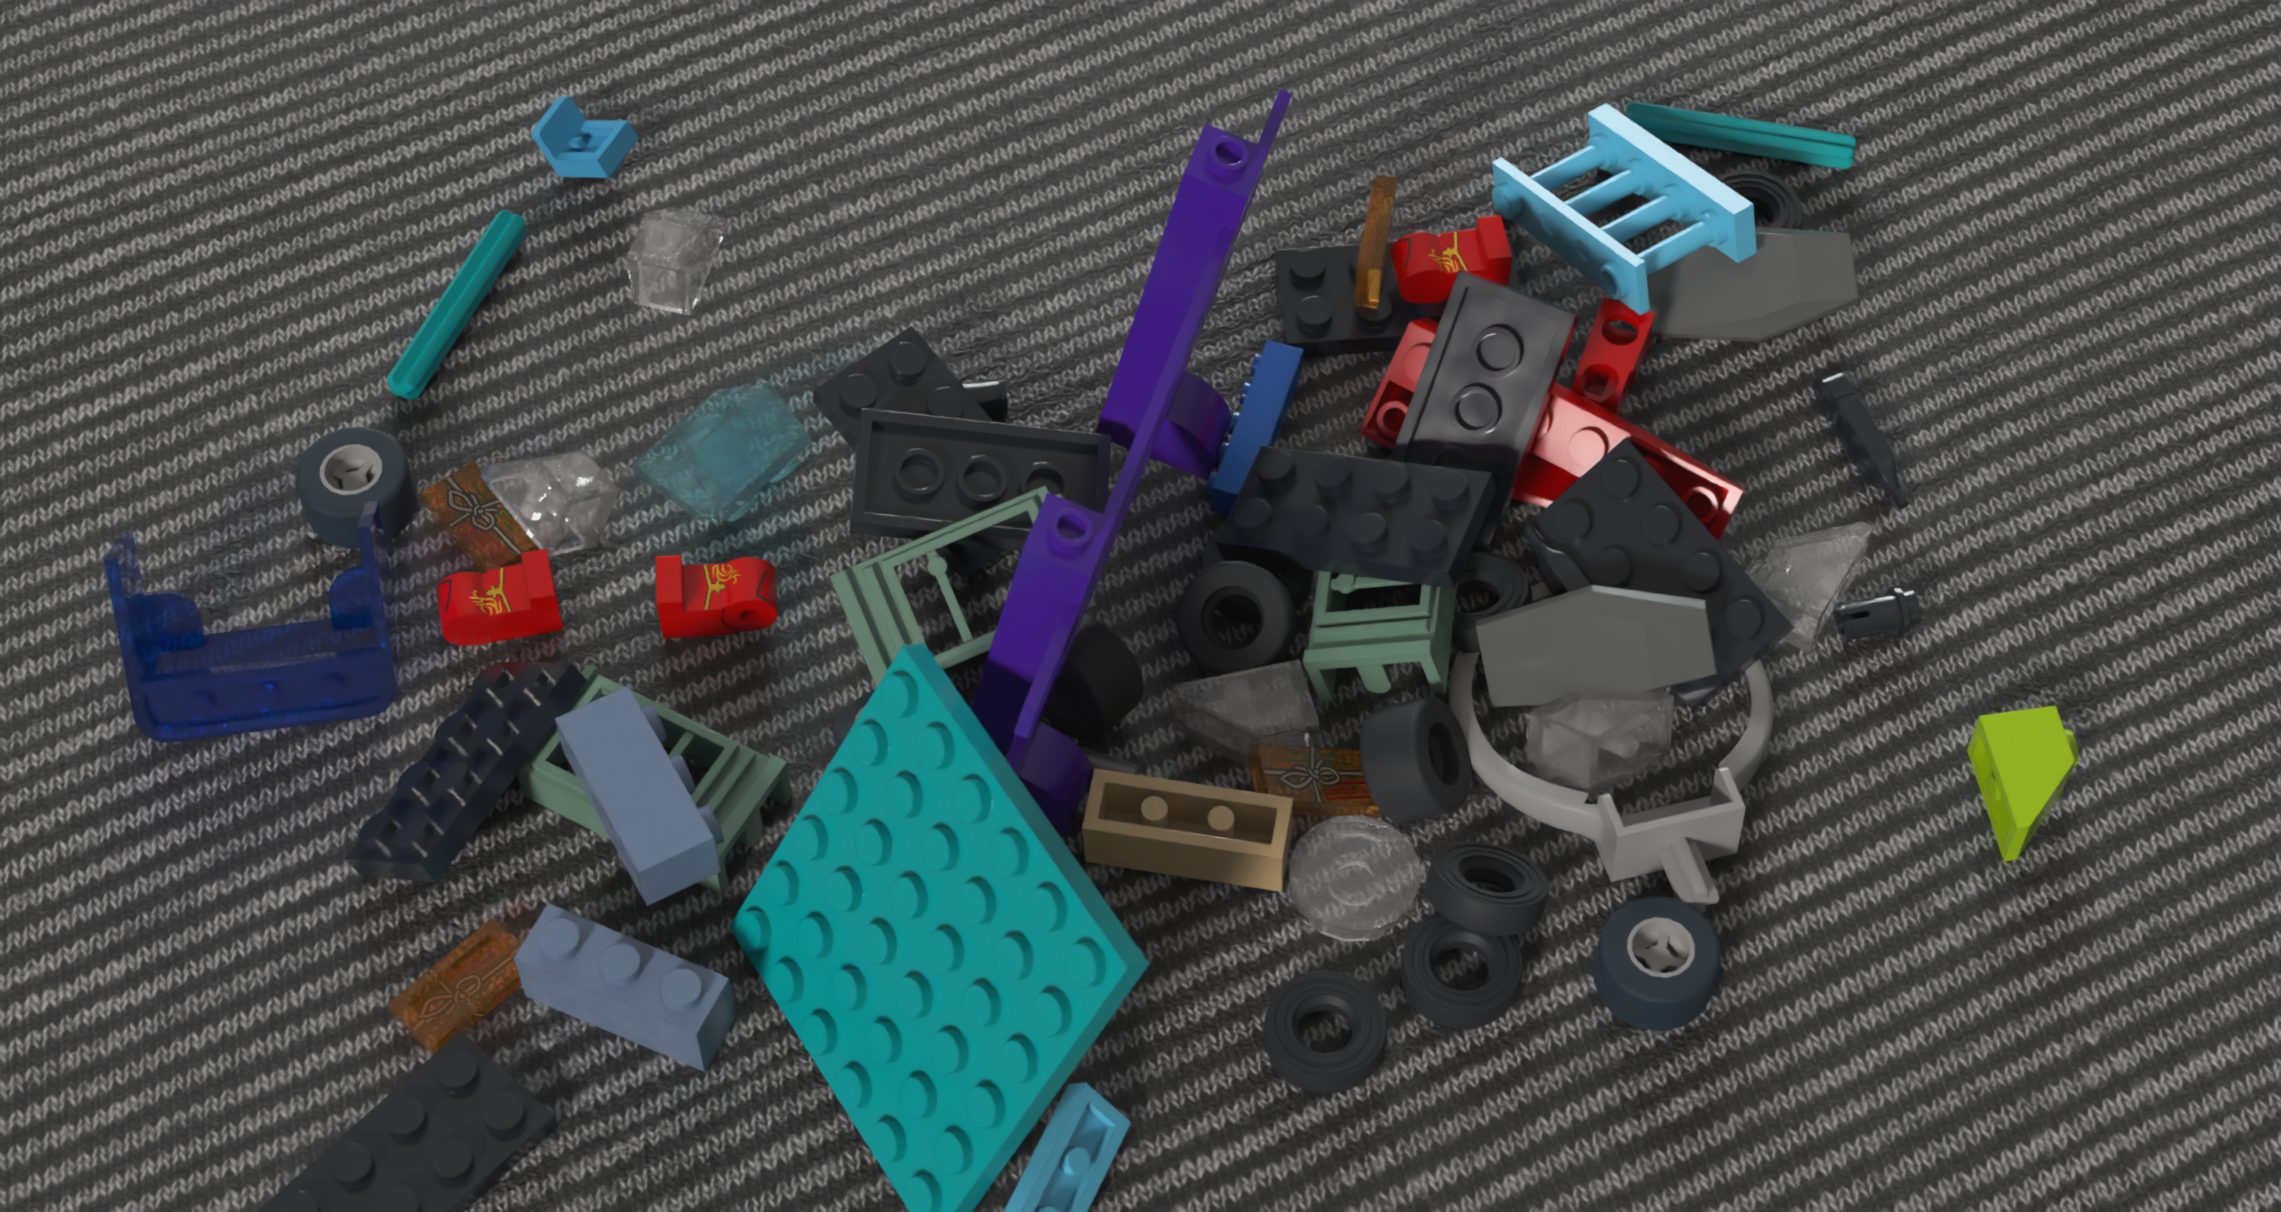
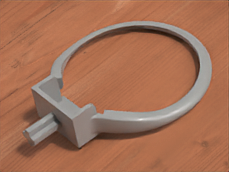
M1544 582L1531 586L1532 603L1554 597ZM1480 652L1457 653L1449 681L1448 705L1458 719L1465 735L1471 767L1492 791L1517 810L1540 822L1592 839L1596 844L1611 882L1665 870L1677 900L1696 908L1700 913L1705 912L1706 905L1718 903L1719 894L1704 860L1737 853L1746 809L1740 792L1758 770L1772 733L1774 717L1773 697L1768 677L1760 659L1745 671L1751 693V714L1747 729L1734 749L1719 763V768H1716L1711 796L1619 816L1609 793L1599 795L1597 804H1586L1589 793L1549 783L1521 771L1505 761L1492 748L1478 724L1472 699V680Z

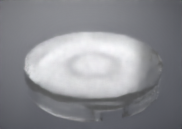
M1364 815L1336 816L1314 825L1297 841L1288 866L1289 897L1296 910L1298 906L1300 912L1308 918L1307 923L1320 934L1345 942L1372 941L1387 935L1388 929L1395 927L1400 921L1402 924L1412 915L1420 894V861L1408 838L1389 823Z

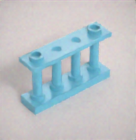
M1607 103L1587 113L1590 133L1587 147L1528 177L1502 157L1492 162L1495 188L1492 190V198L1501 216L1507 220L1511 219L1600 285L1612 299H1619L1639 315L1650 311L1647 276L1705 245L1717 248L1737 263L1757 253L1754 204ZM1596 168L1607 170L1614 175L1565 202L1550 193ZM1633 192L1637 195H1642L1650 201L1601 228H1598L1586 219V217ZM1669 218L1679 221L1687 227L1637 255L1622 245V243Z

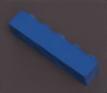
M1267 340L1262 354H1255L1251 366L1253 379L1251 383H1244L1240 396L1241 411H1234L1230 421L1229 434H1232L1229 442L1223 441L1219 450L1217 460L1220 464L1218 472L1212 471L1208 479L1206 493L1211 494L1212 511L1229 515L1261 446L1275 447L1302 374L1304 349Z

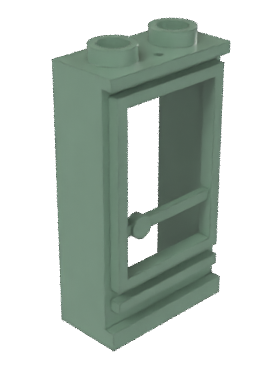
M1046 485L828 576L832 589H835L848 619V625L857 647L860 648L873 678L875 689L903 645L922 643L926 645L894 567L923 554H926L928 557L927 570L931 575L936 576L964 642L933 656L942 669L990 650L996 630L977 638H972L945 574L947 563L942 557H938L935 549L1025 511L1028 512L1032 524H1034L1048 492ZM1060 493L1057 494V495H1055V496H1058V497H1060V498H1063ZM1098 582V584H1097V586H1096V589H1099V588H1100L1099 582ZM1093 596L1088 608L1096 605Z
M1319 571L1308 650L1304 651L1303 664L1320 702L1333 701L1337 668L1357 667L1366 689L1374 693H1385L1390 690L1392 680L1388 664L1421 662L1433 693L1446 692L1457 584L1455 589L1422 585L1419 605L1345 611L1347 593L1352 592L1354 589L1414 583L1354 577V575Z
M588 664L581 673L587 680L562 715L615 692L624 686L597 674L596 668ZM632 691L641 708L651 704L657 712L667 736V740L661 744L672 749L668 755L669 758L677 754L681 757L684 755L710 768L691 794V797L698 809L708 805L720 825L724 842L716 845L721 872L697 882V884L722 896L729 886L724 863L726 855L736 841L748 847L756 844L763 829L760 808L768 797L783 805H786L792 797L787 761L774 755L769 758ZM555 723L517 774L523 796L610 839L578 778L559 768L565 761L566 756L564 755Z

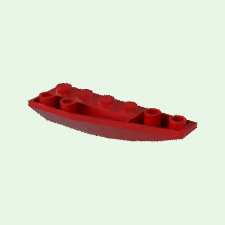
M1429 317L1409 322L1358 431L1360 434L1391 450L1394 449L1439 322ZM1555 382L1512 499L1548 507L1624 438H1627L1712 535L1720 541L1745 491L1744 488L1640 427Z

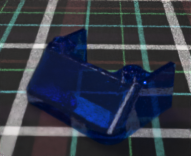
M379 501L365 503L357 526L363 565L345 569L336 576L330 587L328 603L331 619L206 635L204 634L200 610L190 597L174 590L144 593L133 531L119 533L104 559L133 717L139 730L154 741L173 743L366 718L385 711L391 705L396 694L398 663L394 590Z

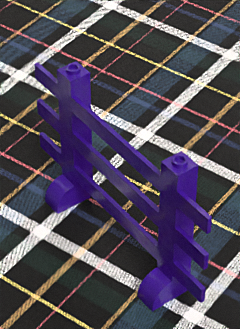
M1281 89L1257 144L1208 124L1204 125L1183 174L1095 431L1096 434L1111 435V442L1130 449L1103 514L1047 492L1023 547L970 708L1056 832L1065 836L1068 835L1090 780L1092 768L1088 757L1075 742L1058 730L1041 723L1149 457L1208 480L1217 462L1221 444L1225 441L1232 417L1226 401L1211 385L1201 378L1186 372V369L1235 249V242L1262 177V169L1289 105L1292 94Z

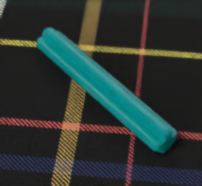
M1636 101L1630 102L1626 110L1627 118L1659 140L1844 170L1850 168L1854 159L1856 141L1854 136Z
M502 210L496 214L387 376V382L390 385L389 390L397 397L401 396L408 401H413L419 397L527 234V229L524 226L525 220L520 215H513L507 210Z

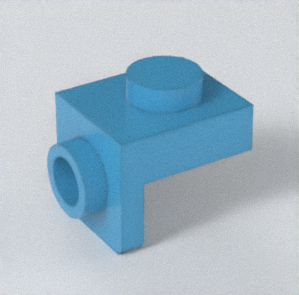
M559 96L531 132L532 138L559 177L609 178L620 169L624 163V157L639 139L628 121L586 120L570 96Z

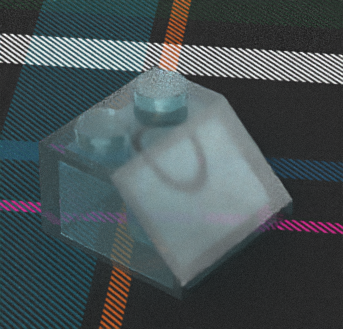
M770 382L714 390L629 467L636 476L698 521L726 519L727 522H732L745 515L755 506L757 498L754 494L766 483H775L783 479L799 465L800 460L797 458V455L813 440Z

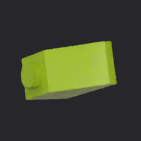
M2056 705L1981 715L1978 718L1967 748L2004 862L2017 860L2061 796L2071 769L2075 768L2078 763V747L2075 736L2070 729L2063 728Z

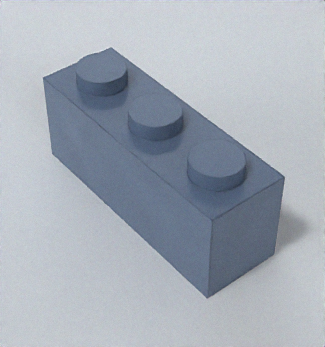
M626 686L555 718L564 755L647 906L721 872L716 845L724 842L720 825L708 805L699 809L695 805L689 794L695 791L692 776L679 754L669 758L661 743L667 740V736L661 720L651 704L641 708L630 687Z
M549 903L514 957L526 997L703 1072L706 1071L737 1017L728 977Z

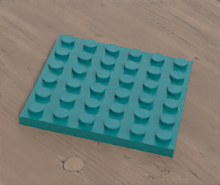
M924 643L903 645L729 926L739 945L746 953L909 1212H972L1149 965V962Z

